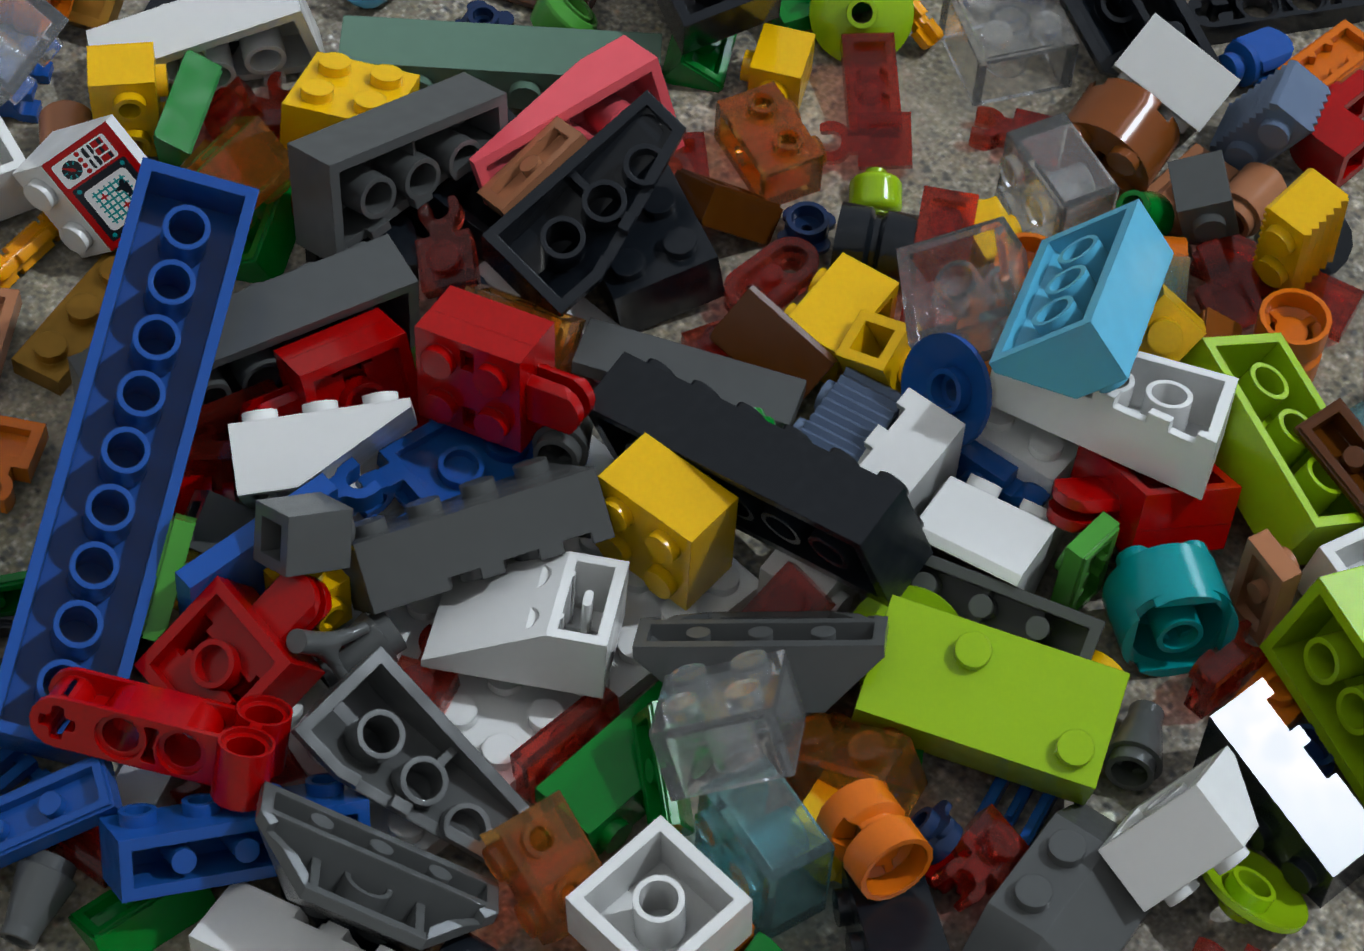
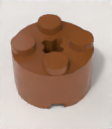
M1107 78L1103 85H1096V81L1089 84L1054 134L1053 145L1056 155L1060 160L1056 166L1057 172L1060 177L1071 185L1080 186L1085 182L1103 191L1106 198L1116 205L1118 198L1128 190L1147 191L1179 144L1180 131L1178 124L1173 116L1167 123L1157 110L1162 102L1143 87L1120 78Z

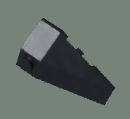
M646 90L482 234L483 259L522 298L561 318L605 277L684 137L686 127Z

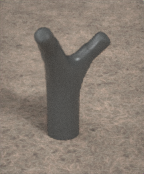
M362 622L353 627L324 632L293 629L286 637V646L292 653L311 655L320 659L328 665L336 678L340 680L347 673L339 658L340 648L367 634L369 626L366 622Z

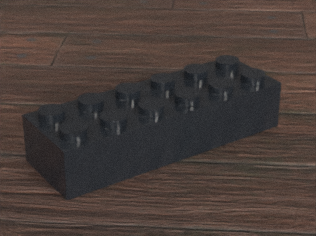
M625 351L594 389L596 402L588 416L614 460L646 432L738 497L736 529L887 607L889 606L892 594L901 597L933 554L922 529L924 523L914 512L908 498L909 490L903 482L888 472L879 471L876 475L860 467L853 457L841 449L833 447L827 451L813 444L802 431L794 426L785 424L780 428L766 421L761 413L744 402H738L735 406L721 399L707 384L699 380H693L690 384L676 377L662 362L653 358H649L645 362Z

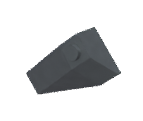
M382 646L357 662L311 707L291 731L296 739L335 780L505 875L511 874L552 831Z

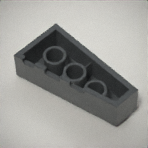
M462 72L287 143L296 244L324 259L349 249L366 237L373 240L391 229L389 221L409 206L419 209L433 199L432 193L446 179L451 178L457 181L472 170L469 158L508 124L507 93Z
M546 456L535 457L513 465L514 475L496 482L493 476H484L462 483L458 486L461 494L441 501L439 495H433L412 501L404 506L405 515L386 521L384 515H377L355 522L356 534L354 542L351 544L350 568L342 569L350 577L351 602L354 610L375 615L450 591L453 588L451 577L457 575L460 576L462 582H470L506 573L505 569L508 567L506 559L513 557L515 561H527L540 558L543 561L566 553L562 541L575 537L592 539L594 544L614 538V530L596 469L594 467L548 463Z

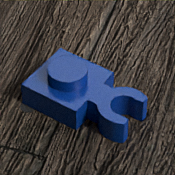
M976 440L969 445L961 447L956 474L957 479L966 483L970 473L986 479L1003 488L998 499L1019 508L1023 498L1043 507L1051 496L1041 486L1018 479L1017 472L1019 467Z

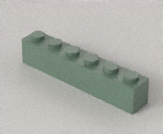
M343 15L338 53L345 54L353 60L375 65L390 64L399 67L402 71L420 75L419 90L465 72L506 92L507 108L524 110L580 59L622 35H626L658 57L661 66L662 34Z

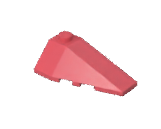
M622 35L580 59L469 158L479 189L556 116L581 132L589 141L648 90L676 117L658 57L626 35ZM683 138L676 151L685 146Z

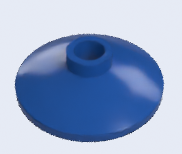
M943 332L922 338L913 346L905 360L901 376V395L910 387L965 423L962 447L969 445L982 433L991 412L992 387L984 360L971 343L956 334Z

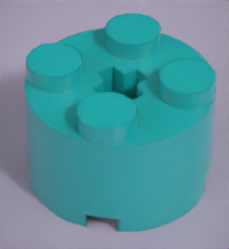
M1189 540L1184 543H1167L1150 548L1134 545L1124 549L1117 555L1115 560L1117 567L1110 573L1104 583L1102 601L1122 657L1127 663H1129V660L1135 663L1139 672L1148 676H1175L1191 672L1203 666L1201 656L1207 654L1215 647H1217L1219 654H1221L1231 645L1238 632V616L1216 561L1209 553L1204 542Z

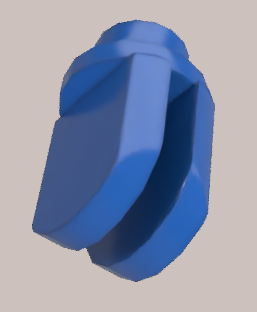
M1264 27L1233 39L1226 46L1224 54L1219 55L1218 59L1222 66L1241 80L1238 86H1255L1260 84L1262 79L1267 80L1269 74L1273 75L1278 67L1291 58L1294 46L1290 38L1280 30Z

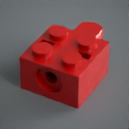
M450 285L414 326L418 415L521 453L542 425L570 435L594 408L596 398L590 383L585 378L555 368V322Z
M378 307L273 350L283 386L243 403L238 415V422H242V413L257 409H277L278 417L303 413V404L319 400H337L339 408L363 404L362 396L381 391H397L399 399L411 398L418 424L411 429L412 431L429 422L428 418L418 415L417 374L407 333Z
M1079 446L1070 478L1054 480L1052 487L1053 498L1048 502L1046 517L1058 528L1076 533L1082 532L1104 511L1120 523V530L1115 543L1119 553L1134 545L1150 548L1167 543H1184L1189 540H1200L1205 543L1208 550H1218L1225 547L1242 487L1214 464L1203 498L1199 500Z
M279 575L261 595L253 587L217 576L138 659L134 666L150 685L236 706L242 698L250 695H270L284 700L293 708L325 674V671L311 655L290 652L286 646V637L293 629L313 631L332 608L331 594L325 583L311 575L293 577Z

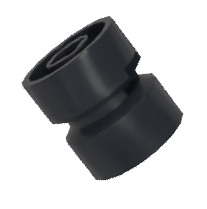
M843 201L838 218L830 266L843 252L896 280L899 284L907 285L920 215L888 211L883 218H878L873 206Z

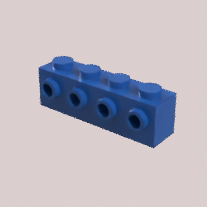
M329 773L308 776L305 779V784L282 787L279 784L272 783L371 827L369 799L335 780ZM210 793L191 794L182 798L181 804L158 808L148 803L129 804L119 808L118 814L98 817L103 879L122 903L277 877V874L255 822L256 810L250 812L230 811L216 804L212 800Z

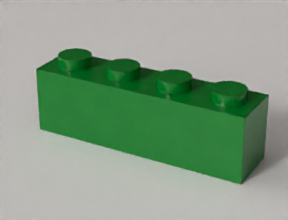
M659 680L535 787V813L552 830L550 833L588 866L604 851L608 854L616 851L629 837L632 826L646 814L631 722L633 716L651 701L661 700L675 712L678 721L686 777L691 774L697 777L711 766L717 757L718 750L732 737L741 739L750 732L757 723L760 713H750L740 718H725L718 713H699Z

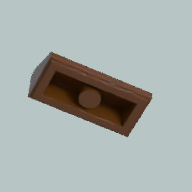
M684 168L681 170L677 169L675 178L701 225L763 245L769 244L783 212L780 204L747 189Z
M754 285L743 294L709 335L711 341L732 359L807 380L803 400L838 361L836 357Z
M1339 398L1294 427L1293 432L1364 519V426L1343 400Z

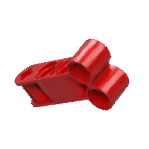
M67 667L61 669L53 676L48 688L49 695L41 697L32 706L29 714L31 729L35 736L45 744L211 786L210 796L220 807L230 811L250 812L257 809L259 791L265 781L270 783L271 778L279 776L285 770L293 709L284 700L270 695H250L242 698L236 706L81 667ZM77 680L78 682L70 694H64L72 681ZM66 719L70 720L63 733L57 734Z

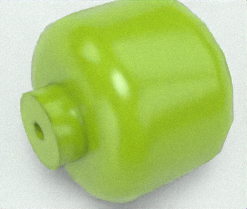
M867 168L865 172L857 174L851 179L849 202L873 206L876 214L882 216L888 211H901L902 182L897 176L888 173L884 168Z

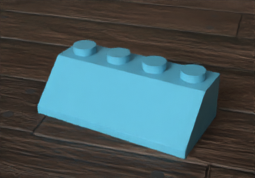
M1136 199L1041 241L989 361V365L995 373L1075 399L1096 391L1100 393L1111 392L1128 380L1174 252L1140 199Z

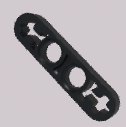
M1190 0L1188 3L1211 45L1230 43L1237 37L1264 27H1272L1284 34L1334 27L1344 19L1352 24L1364 21V0H1308L1316 5L1317 9L1314 10L1300 9L1292 3L1294 0ZM1250 6L1264 9L1269 16L1264 18L1253 17L1247 14L1244 8Z

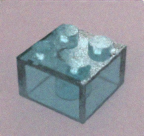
M764 751L701 784L698 812L694 816L696 824L694 846L753 900L752 924L755 926L754 934L756 935L760 931L772 939L825 910L835 847Z

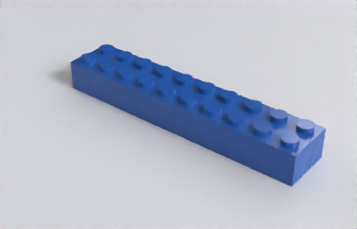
M142 158L0 666V748L68 765L90 757L52 747L43 743L35 736L29 722L32 706L41 697L49 695L48 688L51 679L58 671L67 667H81L130 679L157 577L158 565L170 521L175 510L260 189L153 159ZM72 681L64 694L69 695L78 681ZM66 719L57 734L63 733L70 720Z

